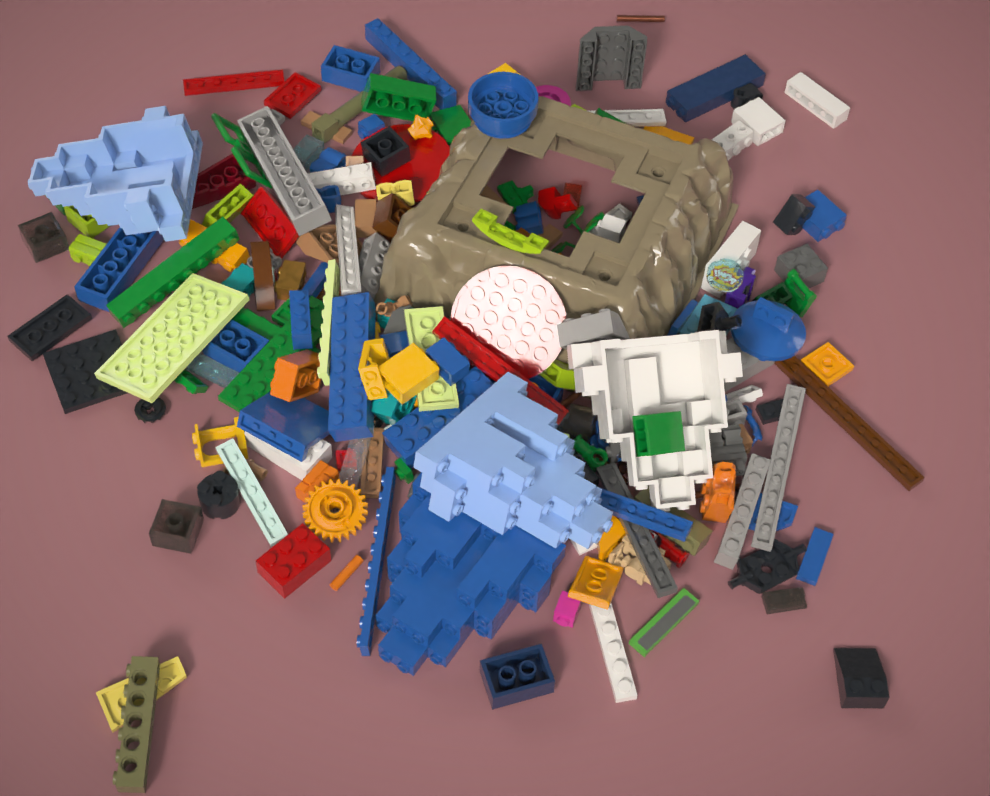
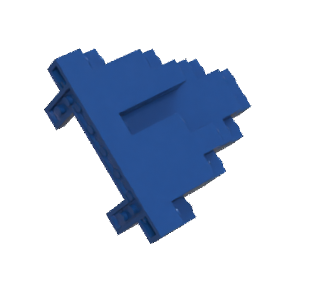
M422 472L412 483V496L399 511L401 540L387 557L388 578L392 582L390 585V597L375 615L377 627L382 632L387 633L378 644L380 658L387 663L395 664L401 672L409 673L413 676L428 657L434 664H441L447 667L473 630L480 636L492 640L518 603L527 610L537 612L549 596L551 575L564 558L566 551L565 544L561 543L557 548H554L516 525L501 535L464 512H461L459 516H455L448 522L428 510L431 493L420 487Z

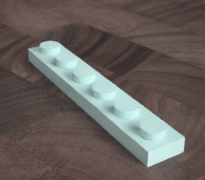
M231 439L215 447L230 476L236 480L243 499L269 545L273 547L286 537L288 533L235 440Z

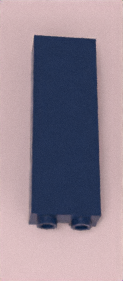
M745 54L668 90L665 103L673 111L676 110L677 116L686 123L730 102L734 98L733 91L736 88L745 86L748 83H753L757 88L762 87L766 73Z

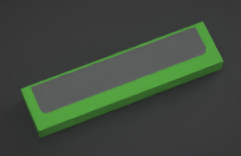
M683 588L629 640V645L645 657L699 604V600Z

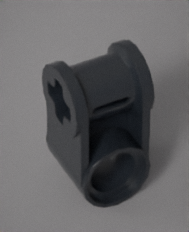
M748 83L733 91L734 98L731 100L730 106L736 109L758 97L762 99L763 93L753 83Z

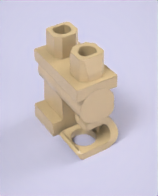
M626 534L622 538V542L610 553L608 563L623 568L626 567L625 574L637 580L638 584L642 585L646 582L651 585ZM660 548L659 551L670 570L672 562L664 557L665 550Z

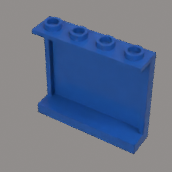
M269 392L240 410L237 427L302 462L307 457L308 449L330 434L328 432L329 411L305 398L288 402L270 395Z

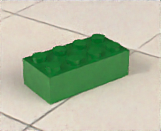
M370 73L361 97L362 112L375 113L413 122L417 114L426 119L430 117L436 103V86Z

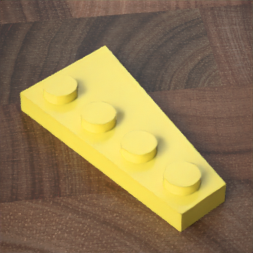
M178 656L160 664L156 700L187 678ZM129 678L96 692L112 733L118 730L119 727H122L124 719H121V708L126 706L124 685L128 684ZM139 678L136 684H144L147 679ZM137 699L133 705L140 706L145 700Z

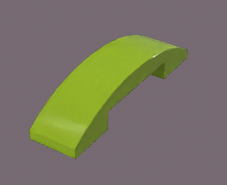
M480 209L472 218V222L485 235L509 249L522 253L541 254L549 244V240L534 233L526 237L497 223L498 216L486 210Z

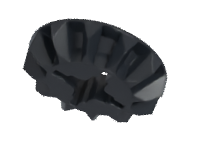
M159 397L153 403L141 399L135 405V415L138 420L153 424L155 420H161V417L165 415L166 405ZM154 408V411L148 414L147 410Z

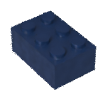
M542 644L480 660V675L492 710L554 693L555 679Z

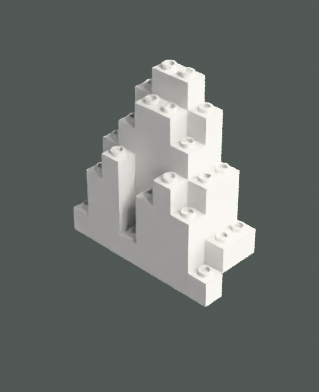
M713 330L683 335L627 340L612 339L567 345L569 369H574L576 393L582 392V396L591 395L593 415H598L600 439H606V443L620 442L622 461H627L629 486H636V490L648 489L649 485L651 507L665 512L670 511V507H677V510L690 509L689 505H696L694 481L695 483H706L707 479L713 478L709 433L722 432L721 428L728 427L724 383L736 382V377H743L741 352L728 354L726 331ZM681 411L685 451L636 457L632 416Z

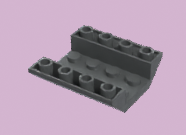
M600 26L591 29L580 38L576 91L592 90L593 81L623 80L625 89H641L647 36L630 26Z

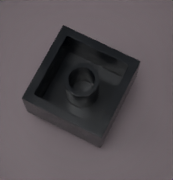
M390 126L361 142L364 158L369 163L371 162L372 166L382 177L411 161L409 146Z

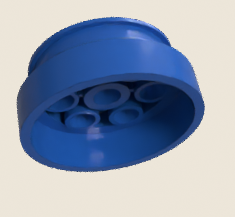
M494 72L486 74L477 79L469 89V114L474 120L476 127L482 133L500 139L513 138L524 133L536 117L538 111V91L529 79L516 73Z

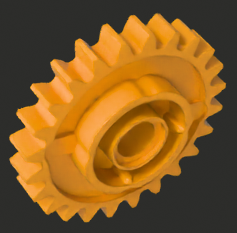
M330 479L327 485L322 481V487L315 485V492L309 491L310 498H305L306 504L302 506L303 511H305L302 513L303 518L306 519L305 525L309 526L312 532L315 531L317 537L322 535L323 541L329 537L331 543H333L335 538L339 542L342 541V537L349 540V534L356 536L355 529L362 530L361 523H366L364 516H368V510H366L368 504L364 502L366 498L365 495H361V489L355 490V484L348 486L347 480L341 484L340 479L336 483H333L332 479ZM333 508L340 509V511L337 513L331 512Z

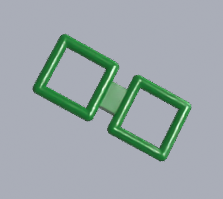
M213 113L211 115L213 122L224 140L234 146L231 148V152L245 175L272 189L240 127ZM225 127L234 131L239 139L231 137ZM246 161L254 164L260 175L251 171Z

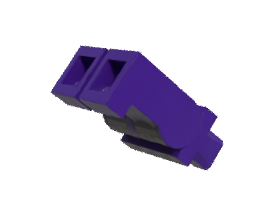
M745 267L743 271L738 270L736 277L741 279L737 280L738 285H734V289L729 288L725 298L726 304L738 309L746 304V301L750 300L756 278L755 269Z

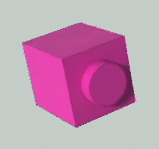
M562 591L554 610L553 621L560 626L573 628L581 607V601L568 597L569 593Z

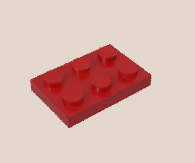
M294 72L264 100V105L291 119L322 91L321 85Z

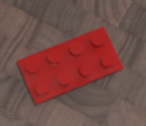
M260 186L241 214L263 241H269V248L272 249L273 253L282 259L299 235L285 210L266 187Z

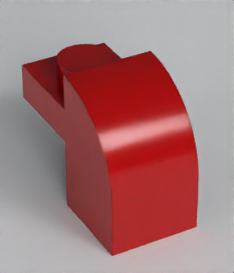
M555 186L539 190L538 202L550 218L561 219V213L577 209V202L571 194L561 196Z

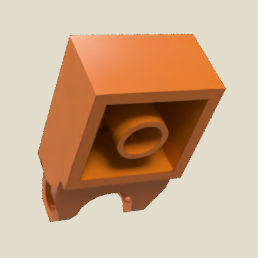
M720 462L714 464L712 468L713 478L707 479V482L701 485V494H704L703 501L700 502L699 512L702 513V520L726 523L734 510L736 466L733 463Z

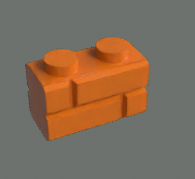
M322 460L319 461L295 487L297 498L305 502V498H310L309 491L315 492V485L322 487V481L326 485L329 484L330 479H332L333 483H336L340 479L338 470Z

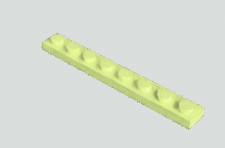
M335 259L328 260V268L325 269L327 282H324L326 295L323 296L325 308L322 310L321 352L318 354L320 367L317 368L319 379L322 378L325 386L330 385L332 297H339L340 271Z

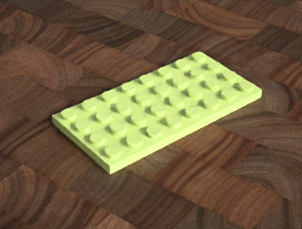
M192 273L94 373L96 378L153 403L250 300L248 294Z

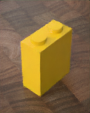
M414 343L378 366L385 388L401 404L410 400L439 378L438 364L434 360L431 361L426 356L425 351L420 347L418 348Z

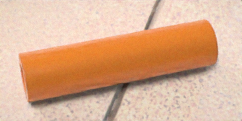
M355 555L329 584L330 587L338 591L364 562L359 555Z

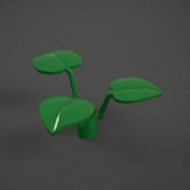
M581 205L575 213L568 217L563 227L566 229L573 223L581 235L584 231L589 233L592 228L597 226L599 220H603L605 214L603 212L596 214L588 222L584 230H582L576 223V219L584 211V206ZM565 241L564 243H559L551 251L559 254L564 250L565 246L575 248L576 245Z

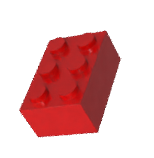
M302 523L255 561L257 572L285 599L330 563L331 553L330 548Z

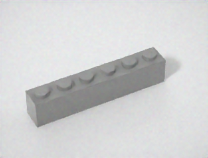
M754 453L751 454L734 500V510L728 518L714 563L732 570L737 563L771 461L770 459Z

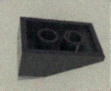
M834 648L833 653L841 708L884 709L890 697L887 678L876 648Z

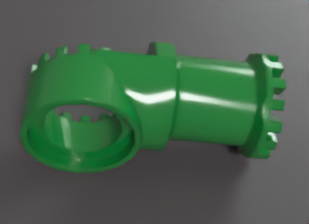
M581 434L574 439L573 449L582 455V458L584 457V460L592 467L597 468L606 463L608 455L605 450L589 445L582 438ZM593 455H601L603 461L596 462L593 458Z

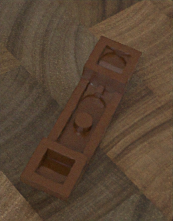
M269 241L250 242L256 310H275Z

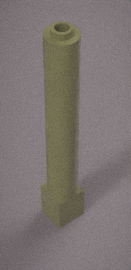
M396 66L383 76L406 80L407 71L401 66ZM363 91L331 114L325 113L312 122V136L324 144L332 139L333 135L339 132V128L362 112L361 97Z

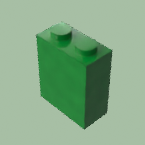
M681 411L632 416L636 457L685 451Z

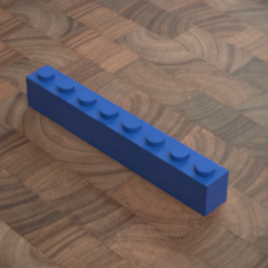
M377 18L365 24V39L394 67H403L407 71V79L409 81L436 86L435 105L440 110L457 106V91L380 19Z

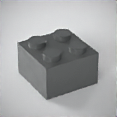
M805 244L779 255L774 270L785 282L789 271L796 269L801 280L808 288L824 282L828 267L812 248Z

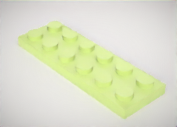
M443 306L404 309L409 345L414 343L426 353L427 348L440 340L432 331L444 317ZM439 375L437 381L417 394L419 412L459 408L456 383L450 386Z

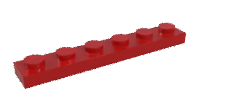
M283 69L183 79L184 94L189 96L277 87L284 82Z

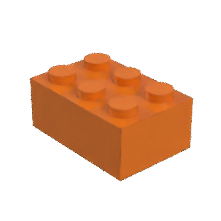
M306 349L279 357L274 366L275 374L270 384V395L292 402L318 393L322 378L319 379L317 368L320 367L318 353Z

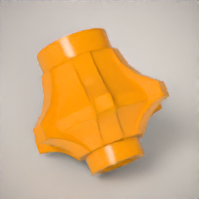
M417 114L408 131L414 140L423 137L431 138V127L434 125L429 117L425 119Z

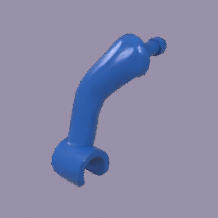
M743 405L747 408L746 420L750 424L755 436L752 440L753 447L758 439L762 441L763 437L758 423L752 416V409Z

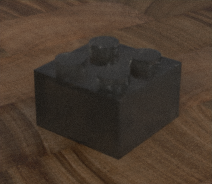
M52 212L18 225L21 238L35 263L69 250L66 235Z
M162 499L149 531L152 546L192 554L204 521L202 508L200 506Z

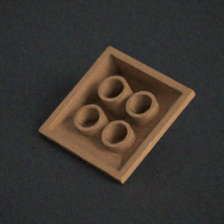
M336 224L321 225L299 236L296 243L306 255L328 263V260L334 259L339 263ZM356 237V239H357L358 259H359V255H360V252H361V249H362L363 244H362L361 241Z

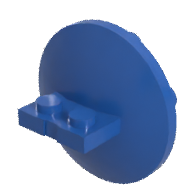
M760 297L756 301L740 306L733 315H740L742 319L741 327L730 328L734 341L741 351L758 358L760 361H781L792 358L804 345L806 328L803 321L793 310L783 304Z

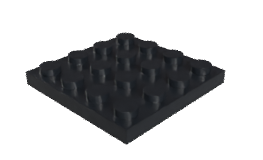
M116 329L42 353L65 414L128 393L97 379L94 374L122 346Z

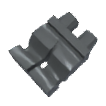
M739 424L721 428L722 432L709 433L712 468L714 464L729 462L736 466V476L744 475L747 454L743 438L740 435L741 428Z

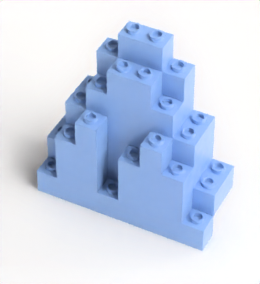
M166 106L147 108L140 121L102 126L101 133L96 139L58 144L55 156L35 159L31 168L30 179H28V186L33 191L35 197L46 195L53 206L60 204L63 207L74 205L80 216L92 214L98 225L107 224L112 226L119 224L126 235L159 231L160 235H163L165 242L187 239L203 142L198 130L191 131L184 114L170 116Z
M510 372L503 375L416 451L413 467L422 472L420 487L431 493L428 510L448 522L455 516H459L461 512H464L501 535L516 525L554 548H557L562 542L565 543L569 538L586 549H589L594 543L597 544L604 532L607 533L612 527L613 522L611 518L613 512L600 505L602 502L600 498L602 489L584 479L585 472L583 470L585 462L573 456L575 441L557 430L558 424L556 421L558 414L527 398L528 392L526 389L528 382Z

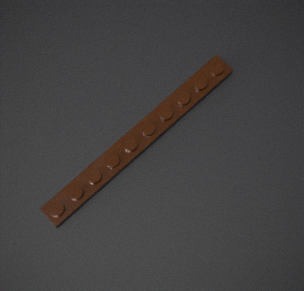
M796 356L786 360L775 361L774 364L798 387L806 388L805 393L908 491L923 482L925 477Z

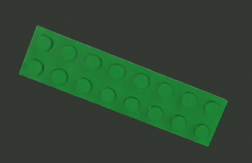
M313 296L309 298L312 348L308 349L310 351L322 338V310L325 308L323 301ZM291 318L218 395L219 401L240 413L241 409L271 391L270 384L274 378V366L278 358L306 350H293Z

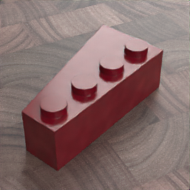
M232 153L198 173L192 209L225 198L239 184L247 190L255 188L256 181L245 175Z

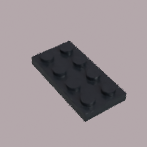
M67 294L7 337L26 357L34 361L42 353L48 351L90 321L92 316Z

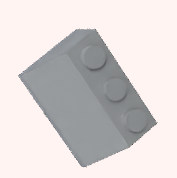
M601 309L596 314H583L578 319H564L563 323L556 324L559 347L566 350L567 345L612 339H630L619 314L610 309Z

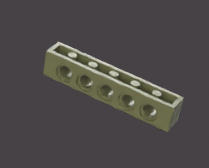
M132 656L131 663L127 664L126 676L129 677V682L124 685L126 706L121 708V719H124L123 727H119L118 741H121V747L116 750L115 762L118 763V771L113 773V785H116L118 792L146 793L160 672L158 657ZM139 678L147 679L144 684H136ZM137 699L145 700L140 706L133 705ZM135 720L142 721L139 727H131V723ZM131 742H139V746L136 749L128 748ZM131 763L137 765L136 769L131 772L125 770L127 765Z

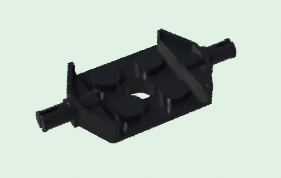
M774 539L771 552L761 549L743 559L739 557L737 561L738 577L728 581V585L731 589L739 585L746 586L757 594H761L796 576L799 571L797 556L806 552L807 548L803 543L795 548H791ZM764 566L769 567L772 572L765 573L761 568Z

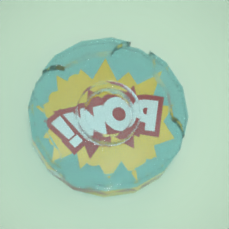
M720 259V261H714L710 264L706 278L713 289L720 292H732L741 286L744 272L737 262L730 259Z

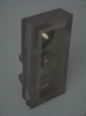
M803 587L762 592L761 595L766 614L807 608Z

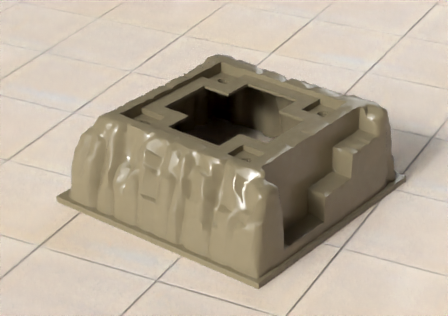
M538 96L537 115L529 128L521 135L513 138L500 139L490 137L482 133L472 119L470 127L463 128L454 136L450 145V155L441 166L437 181L432 184L418 206L407 210L402 215L397 233L393 237L387 253L384 254L380 288L375 295L374 302L376 306L380 302H385L387 298L397 302L400 297L405 295L409 296L413 303L411 306L413 308L443 306L444 316L451 320L455 299L469 280L489 268L512 265L530 269L550 282L562 299L567 319H578L583 314H596L601 309H610L619 314L630 339L667 336L672 324L689 302L696 300L702 287L706 264L720 249L738 211L739 205L732 203L733 171L729 167L725 150L718 142L707 138L701 139L693 145L674 141L668 137L641 128H635L610 118L601 117L577 107H570L567 104L543 96ZM508 148L543 159L548 149L613 170L615 174L611 180L612 183L645 193L620 243L584 231L570 257L546 249L541 254L522 253L509 249L485 235L472 222V218L480 209H483L498 216L497 223L504 226L513 211L512 206L480 196ZM376 311V321L378 318L379 311ZM562 348L556 360L569 364L567 350ZM564 388V390L570 391V392H572V393L575 391V390L565 389V388Z

